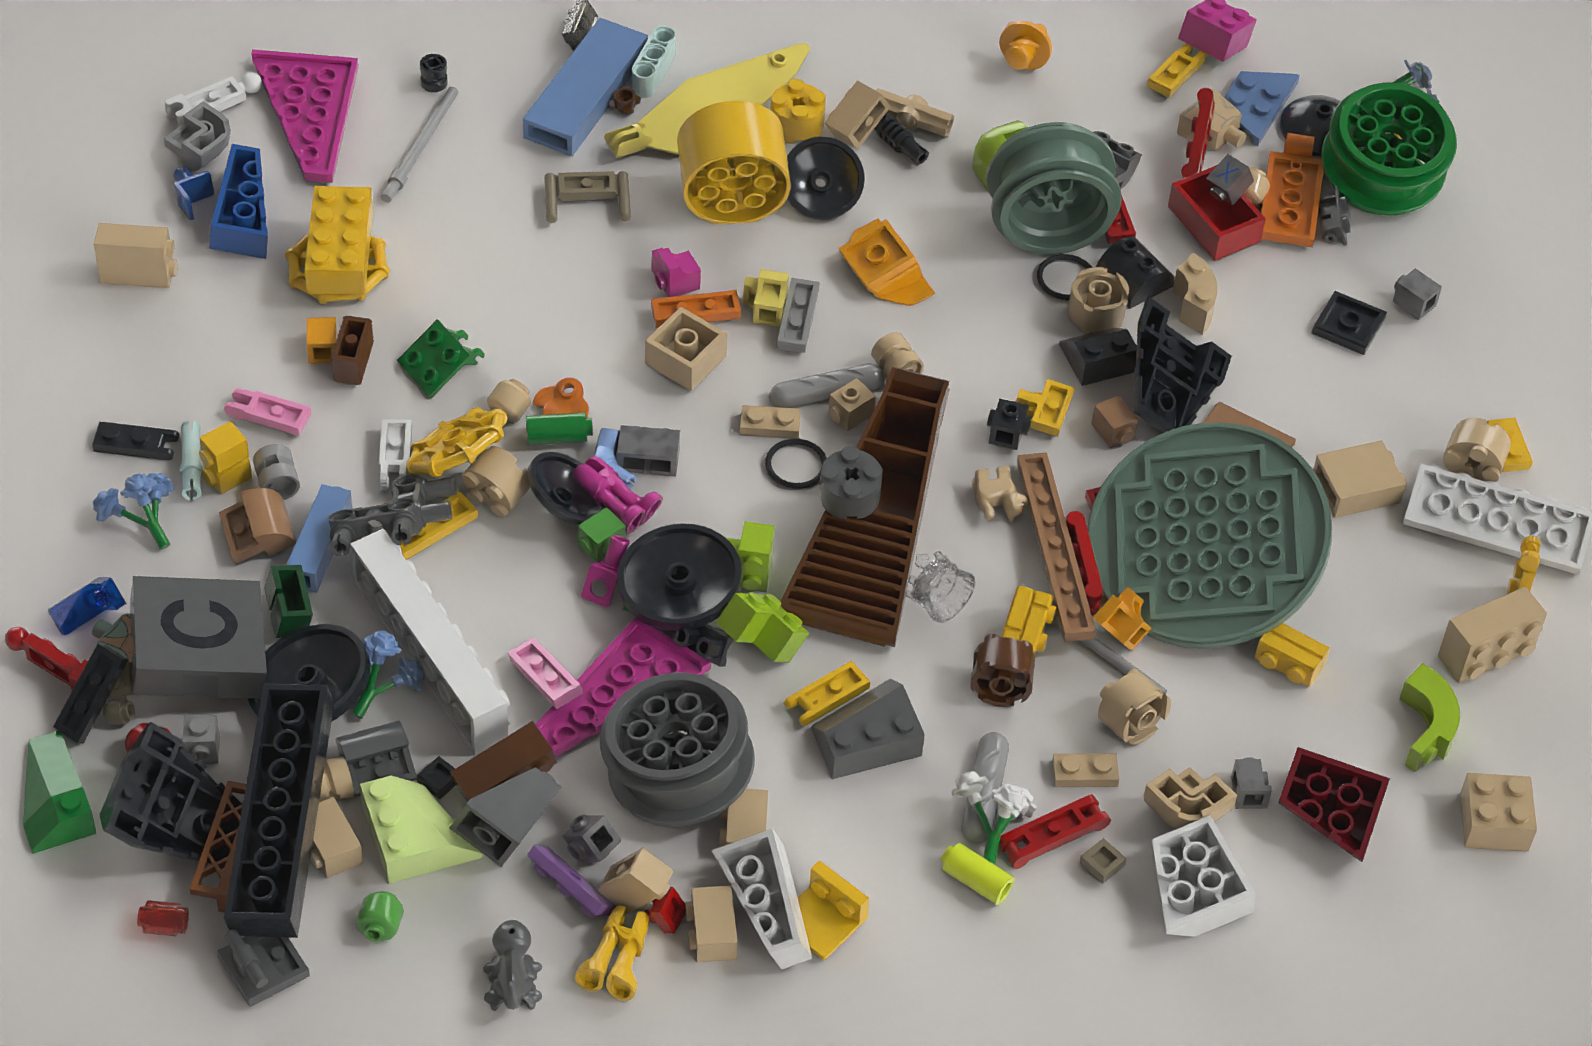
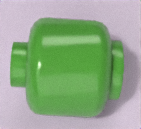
M379 891L367 895L363 899L357 915L356 925L358 930L371 941L392 939L397 934L404 914L403 906L394 894L387 891Z

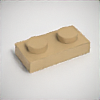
M742 405L740 435L799 439L801 409Z
M1116 753L1053 754L1052 766L1055 787H1118L1119 771Z

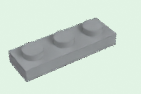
M791 278L777 339L778 349L806 352L820 282Z

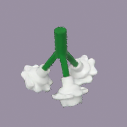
M974 771L961 774L955 780L957 788H954L951 793L954 797L968 798L970 805L975 806L987 834L983 858L995 864L1001 834L1009 822L1015 820L1017 816H1027L1029 818L1033 816V812L1037 809L1033 803L1034 797L1030 795L1027 789L1020 788L1017 785H1010L1009 783L1004 784L998 789H993L991 791V794L994 796L993 800L998 802L1000 808L998 810L999 818L992 831L981 805L983 800L980 795L983 785L988 782L986 776L979 777Z

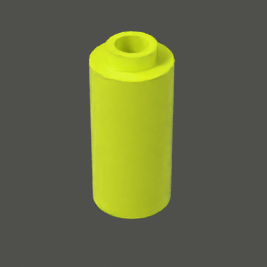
M961 843L955 846L950 845L941 857V862L943 863L942 870L996 905H999L1006 898L1014 884L1015 877Z

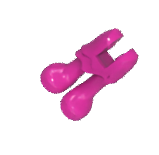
M597 456L590 457L585 464L579 465L573 471L575 480L589 493L596 504L599 505L602 502L605 507L626 525L627 534L634 532L640 524H645L663 501V497L655 491L647 493L644 497H640L632 492L618 477V473Z

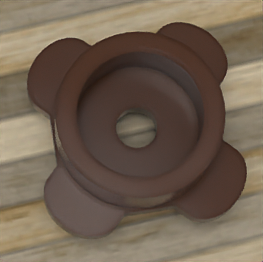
M619 88L614 93V99L609 101V107L617 109L624 114H632L634 107L640 104L641 98L630 88Z

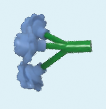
M152 472L147 476L138 473L125 480V489L120 492L121 496L137 499L139 506H143L148 521L126 511V507L119 504V490L116 488H110L108 492H99L93 500V510L97 512L96 520L104 522L112 515L119 518L124 516L148 528L160 550L169 547L171 544L158 522V509L161 497H166L169 495V492L174 491L171 479L166 478L162 473Z
M375 631L373 635L362 639V643L370 657L371 668L367 685L352 711L353 715L363 719L375 696L394 686L398 688L404 684L412 687L415 691L421 690L419 683L425 678L423 669L416 660L407 661L406 658L401 657L399 658L398 674L392 676L391 681L373 689L380 665L384 663V660L389 659V656L401 653V648L397 646L398 642L395 641V636L386 631Z

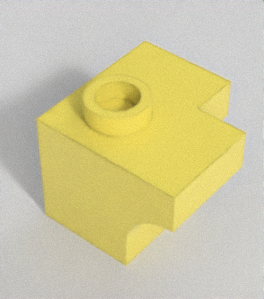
M760 269L758 278L746 276L743 304L753 309V323L775 327L781 326L788 295L789 273Z

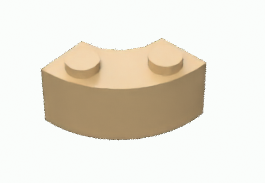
M1192 253L1177 268L1173 292L1180 297L1183 303L1179 321L1203 335L1212 321L1218 287L1215 275L1209 265L1195 253Z

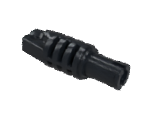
M886 113L874 128L876 134L896 152L905 153L915 164L924 163L929 156V152L914 140L911 131L892 115Z

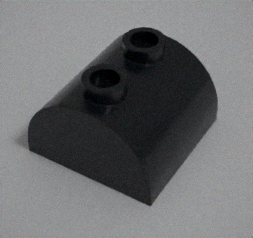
M1126 237L1114 243L1104 252L1096 267L1108 269L1107 273L1115 276L1118 273L1126 280L1129 286L1127 301L1129 309L1145 302L1146 298H1152L1174 286V275L1135 237Z

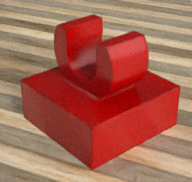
M670 887L663 898L651 901L653 906L650 910H645L644 912L648 914L649 922L657 923L664 933L675 934L686 910L685 903L674 887Z

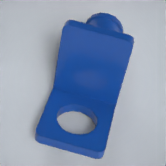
M182 166V170L185 173L180 168H177L173 174L176 181L173 184L178 206L191 221L194 220L191 203L213 196L214 188L209 171L193 175L188 167Z

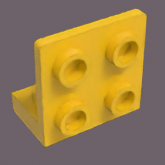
M820 860L811 867L810 886L798 897V902L810 951L822 960H826L868 919L869 897Z

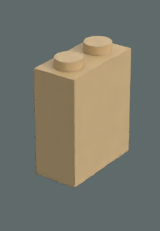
M98 223L93 245L100 283L161 288L170 287L171 278L177 275L178 263L176 259H173L175 242L170 240L168 227Z
M1382 440L1317 454L1313 470L1324 488L1329 507L1335 518L1401 503L1404 490L1407 487L1406 478L1397 469L1392 452L1387 450Z

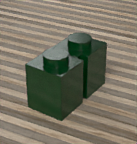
M271 566L264 591L269 611L272 610L270 617L275 638H282L293 631L310 626L313 612L302 566Z

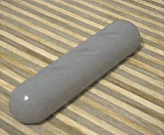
M869 363L793 379L774 385L769 393V398L773 406L782 408H794L829 400L831 393L856 378L870 391L876 390L884 382V373L879 366Z
M997 732L987 733L980 739L973 771L979 777L986 776L988 782L983 785L980 795L983 800L981 805L992 831L998 802L993 800L994 796L991 794V791L1002 787L1009 752L1007 739ZM967 798L961 826L962 834L969 842L983 843L987 839V834L975 806H971Z

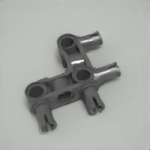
M417 474L405 475L394 481V485L391 488L392 500L382 505L345 509L332 513L328 517L331 528L330 539L332 542L330 550L332 554L341 556L343 551V555H347L351 548L350 543L381 529L386 531L396 545H402L403 540L404 544L410 542L411 536L418 534L423 527H426V523L452 519L453 514L449 500L432 504L428 503L434 498L457 495V485L454 476L428 481L426 478H420V475ZM368 521H379L382 526H371Z

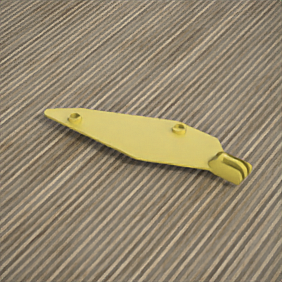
M799 43L687 79L639 122L610 131L604 135V139L616 158L646 148L678 155V132L688 117L701 108L724 101H747L763 105L771 98L777 88L787 84L797 74L810 51V46L806 43Z

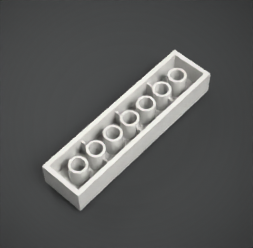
M384 529L350 543L355 584L389 633L395 636V641L398 642L399 647L408 660H416L422 667L425 677L423 679L424 683L474 755L480 754L507 737L508 726L511 722L507 712L510 702L506 693L502 689L498 691L489 669L481 667L474 648L464 643L459 627L455 623L451 624L447 619L444 606L441 602H435L432 598L429 585L425 580L420 581L410 559L405 560L400 545L393 543Z

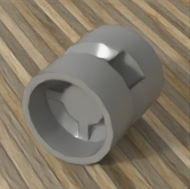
M271 444L260 448L253 456V464L260 488L272 489L278 492L284 500L293 497L298 492L300 483L294 467L291 450L282 444Z

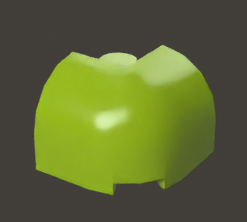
M1016 120L995 127L979 138L974 149L972 167L987 191L986 173L990 161L1008 138L1028 128L1024 122Z

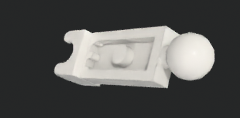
M248 72L242 76L241 81L238 83L231 76L186 96L181 93L165 101L167 117L169 119L176 118L177 128L184 124L183 115L201 102H206L220 112L246 101L245 92L249 94L257 93L261 89L262 80L258 74Z

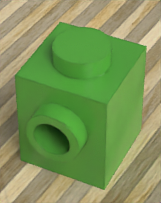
M606 507L578 525V546L585 555H590L596 562L601 561L606 556L611 535L626 538V525Z

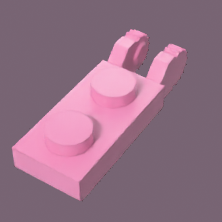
M236 388L233 391L232 399L234 401H228L223 409L232 418L234 417L238 420L245 419L300 436L311 417V408L259 391L243 390L242 388Z

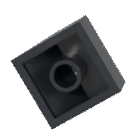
M1111 328L1059 342V346L1081 386L1135 373L1137 345L1128 329Z

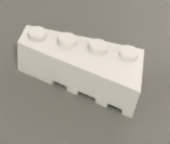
M770 829L712 850L765 947L778 966L784 969L812 959L786 849L775 831Z

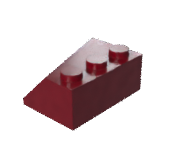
M1297 747L1278 803L1353 857L1363 862L1390 778Z

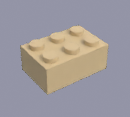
M1525 586L1449 619L1438 657L1458 683L1469 678H1478L1491 668L1503 667L1516 657H1525L1531 654L1536 648L1547 612Z

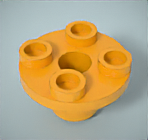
M1029 21L1010 22L1001 33L999 39L1000 49L1006 62L1010 67L1017 70L1039 69L1047 63L1052 53L1051 40L1047 34L1046 27L1042 24H1034Z

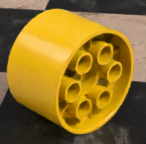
M724 101L701 108L688 117L680 127L677 145L683 195L687 207L696 216L716 224L749 223L771 215L785 203L790 193L791 183L783 127L779 118L771 110L762 105L747 101Z

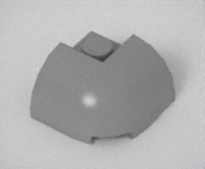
M204 101L183 115V125L164 137L165 147L182 157L185 161V166L192 171L201 169L218 157L228 146L231 129L229 120L221 112Z

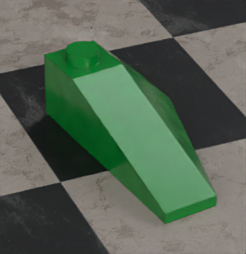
M59 731L32 738L28 741L23 827L32 854L97 834L93 814L63 736Z

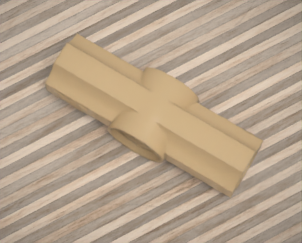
M879 88L876 89L890 105V109L886 113L892 115L909 131L919 127L944 137L949 135L955 115L928 106L927 101L919 95L913 94L905 98Z

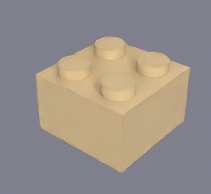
M680 307L645 341V364L690 391L727 357V333L683 307Z
M1467 773L1460 792L1465 847L1529 851L1537 832L1531 777Z

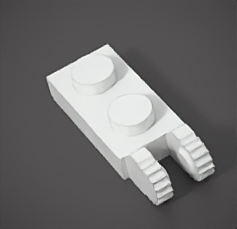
M382 419L379 453L380 491H388V472H399V477L407 475L406 462L411 456L412 420Z

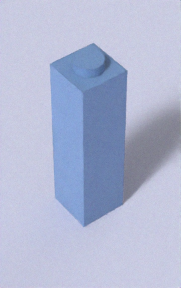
M321 484L287 565L302 566L307 591L317 593L333 557L330 550L332 541L330 539L331 528L328 517L336 511L353 509L351 490L343 489L339 486Z

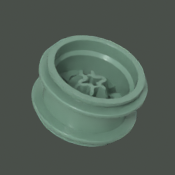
M1065 122L1042 123L1025 128L1012 135L997 150L989 163L986 173L987 188L993 199L991 204L992 219L997 230L1017 247L1037 254L1068 253L1095 242L1110 228L1120 210L1122 200L1119 183L1114 177L1116 165L1110 147L1092 131L1082 126Z

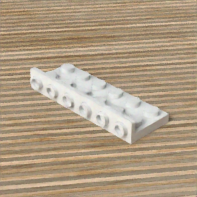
M1421 463L1403 524L1518 558L1523 554L1520 551L1522 539L1526 536H1534L1541 540V548L1538 554L1540 555L1539 564L1579 575L1592 531V512L1581 506L1565 505L1553 498L1537 497L1530 495L1525 490L1509 489L1493 481L1485 482L1474 479L1465 473H1453L1443 470L1437 465Z

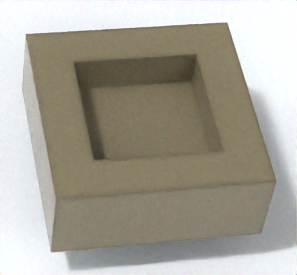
M1103 838L1081 855L1080 864L1103 884L1126 865L1127 858Z

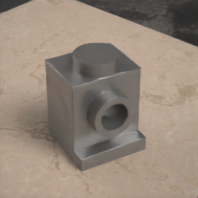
M1252 757L1235 759L1231 774L1232 789L1237 794L1235 809H1267L1272 788L1271 785H1268L1267 771H1262L1261 759Z

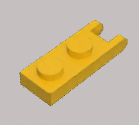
M851 660L787 697L783 704L787 709H791L799 704L806 713L802 714L798 721L802 726H806L870 688V680Z

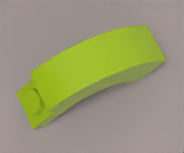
M1422 663L1405 680L1399 700L1416 710L1423 717L1428 727L1423 735L1411 746L1405 766L1414 772L1423 763L1426 765L1430 764L1436 755L1443 760L1445 759L1452 747L1460 723V707L1453 689L1440 674Z

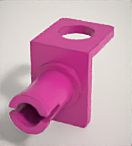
M611 535L605 559L590 565L581 593L582 598L603 607H609L618 582V567L630 544V540L618 535ZM597 579L605 582L607 586V592L603 597L596 596L592 591V584Z

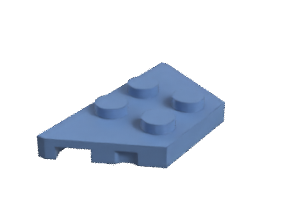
M1241 71L1224 98L1241 112L1242 117L1239 130H1245L1252 137L1251 142L1254 145L1259 146L1298 84L1300 75Z

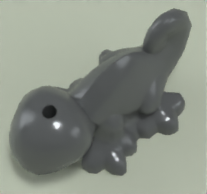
M507 920L495 930L492 942L499 955L495 956L491 963H487L483 967V971L488 974L489 981L493 983L490 991L485 993L484 1001L490 1004L493 1011H496L503 1002L508 1009H517L522 1001L529 1009L533 1010L536 1003L542 999L541 992L536 990V986L533 983L537 979V973L542 970V965L539 962H535L530 955L525 954L531 945V934L526 926L517 920Z

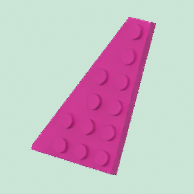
M252 49V62L262 80L263 87L306 181L333 183L358 71V58Z

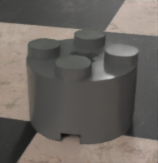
M851 445L845 446L842 450L830 455L822 465L820 477V497L826 511L840 519H847V516H857V519L870 515L879 504L882 482L881 465L873 456Z

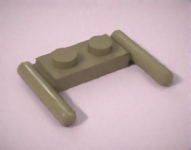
M614 171L558 173V176H555L553 173H547L544 176L546 220L549 223H555L558 219L557 198H559V201L616 199V196H618L620 219L622 221H629L631 218L628 173L625 171H620L618 174H614Z

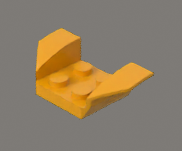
M877 218L856 229L849 242L838 248L841 256L868 292H873L876 298L913 306L936 294L923 277L920 265L914 254L887 219L881 222Z

